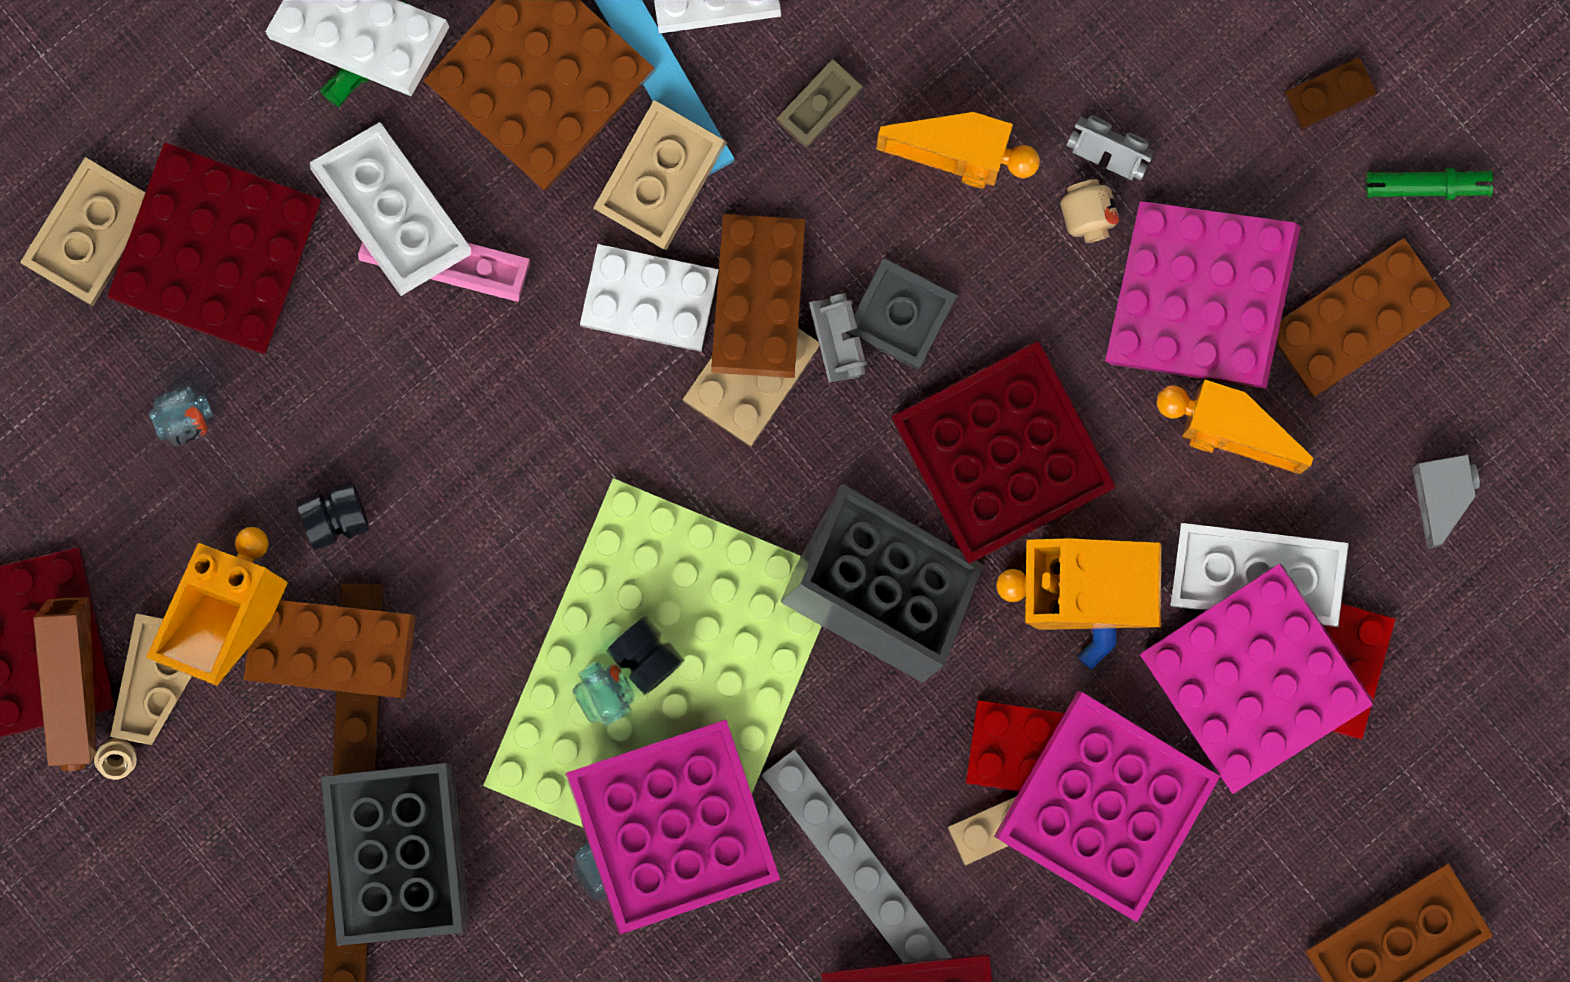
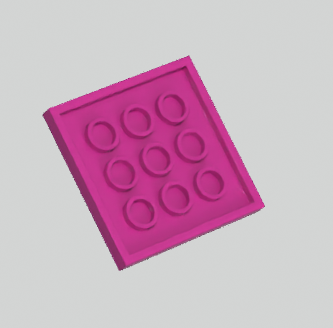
M1140 201L1105 361L1111 365L1266 389L1301 226L1294 222Z
M1281 562L1140 653V656L1232 794L1374 705V701Z
M1077 691L994 837L1137 922L1220 776L1085 693Z
M727 720L566 773L619 935L780 880Z

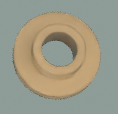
M109 739L102 742L96 749L97 753L94 756L95 766L108 779H122L131 773L136 766V751L125 740ZM118 754L123 757L119 760H113L109 755Z

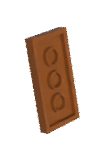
M723 214L711 373L795 378L805 219Z
M1403 238L1281 319L1276 346L1313 399L1448 309L1451 305L1406 239Z
M280 600L271 621L247 649L244 680L406 699L416 616Z
M1444 864L1311 946L1304 953L1322 982H1420L1491 938L1493 934L1450 865Z

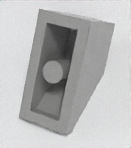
M1468 455L1418 463L1412 467L1427 549L1436 548L1443 544L1475 498L1474 489L1480 487L1477 467L1475 464L1470 465Z

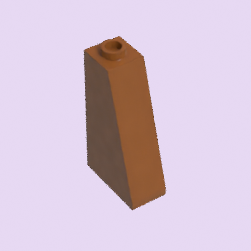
M90 598L47 599L34 616L48 766H60V769L63 771H76L85 768L86 764H90L97 753Z

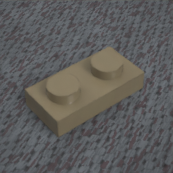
M832 59L776 118V122L807 149L863 90V86Z

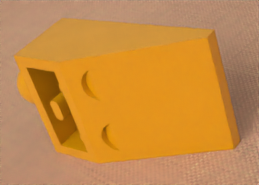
M975 112L881 126L878 133L876 150L962 176L961 181L976 188H985L986 184L994 186L1001 164L1007 165L1009 171L1018 178H1028L1034 175L1040 165L1039 155L1034 148L1027 145H1019L1013 149L1006 148L1013 124Z
M1204 380L1197 388L1194 399H1190L1188 393L1182 387L1176 385L1163 388L1157 396V408L1163 416L1176 419L1184 414L1188 415L1182 437L1190 439L1189 446L1210 453H1213L1214 448H1219L1297 474H1302L1312 464L1313 457L1246 392Z
M247 527L241 530L235 539V548L238 552L237 557L201 543L197 544L146 658L216 686L222 681L271 621L288 584L287 581L267 568L252 563L253 560L261 558L268 550L269 541L264 531L257 527ZM242 575H244L243 581L239 579Z
M1068 538L1027 540L1026 575L1020 570L1008 569L999 575L996 589L999 596L1008 602H1018L1026 596L1025 623L1038 630L1161 627L1162 544ZM1057 562L1060 563L1059 575H1056L1054 572V566ZM1058 603L1059 614H1054V607Z

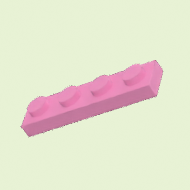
M362 242L358 253L359 261L378 265ZM468 243L471 247V255L431 278L432 280L519 302L530 266V259Z

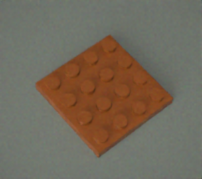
M495 0L423 81L546 192L656 69L580 0Z

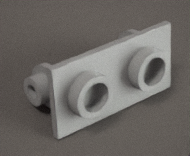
M1080 116L1075 128L1082 130V132L1079 134L1073 131L1066 145L1073 149L1072 153L1099 164L1106 151L1112 154L1106 169L1131 181L1133 177L1141 180L1148 165L1141 163V160L1144 159L1150 162L1155 152L1148 148L1149 142L1135 134L1127 133L1124 137L1110 130L1112 125L1101 118L1089 116L1088 119Z
M846 293L831 296L830 299L809 302L829 383L859 378L861 375H864V366L867 365V361L864 358L860 338H850V335L847 334L848 331L857 329L852 309V300L847 301Z

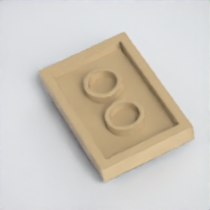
M654 100L593 209L662 249L667 250L727 141Z
M85 157L20 263L89 305L94 306L119 266L145 192Z
M798 328L795 378L711 373V357L683 398V402L752 447L820 348L819 342Z

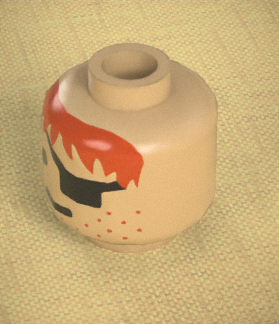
M1098 179L1083 181L1067 188L1068 194L1060 201L1068 233L1073 237H1084L1086 243H1093L1110 237L1108 230L1119 222V214L1111 188L1107 185H1100Z

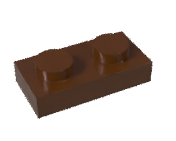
M1360 57L1285 91L1283 95L1302 131L1375 97L1377 92Z

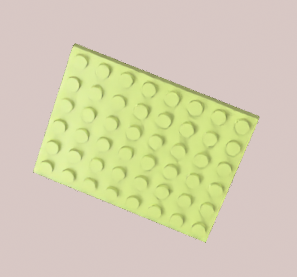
M613 478L483 786L583 827L566 777L567 772L727 720L752 794L822 627L820 624L780 602L801 556ZM647 616L662 633L660 642H670L685 661L660 685L644 696L630 680L631 670L629 668L621 669V673L623 672L627 685L619 687L616 682H605L600 677V672L609 665H617L606 652L608 647L637 621Z

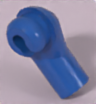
M1117 628L1092 629L1093 640L1077 655V658L1089 670L1092 671L1116 646Z

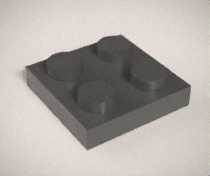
M883 258L854 314L857 329L848 331L847 334L852 337H859L860 341L920 370L957 295Z

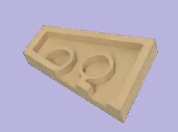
M136 614L110 737L152 745L192 677L146 658L163 621L161 618Z

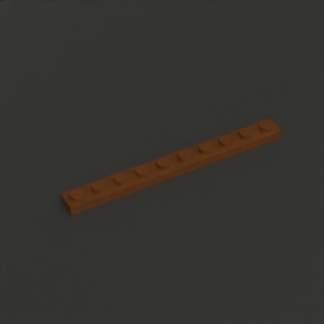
M341 583L340 607L384 611L385 586ZM336 691L333 775L376 771L380 696ZM328 862L323 982H367L368 943L337 946Z

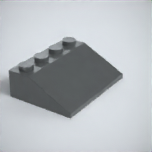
M842 484L795 566L780 602L923 683L945 665L984 565L978 561L968 565L961 551Z
M443 763L321 777L337 946L470 932L454 764Z

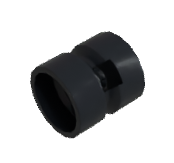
M352 480L330 487L329 493L325 497L316 492L296 500L303 526L314 550L337 543L338 535L343 534L349 539L370 531L366 513Z
M644 616L632 625L606 650L608 655L621 669L629 668L631 670L629 678L644 696L660 685L685 661L670 642H660L662 633L647 616Z

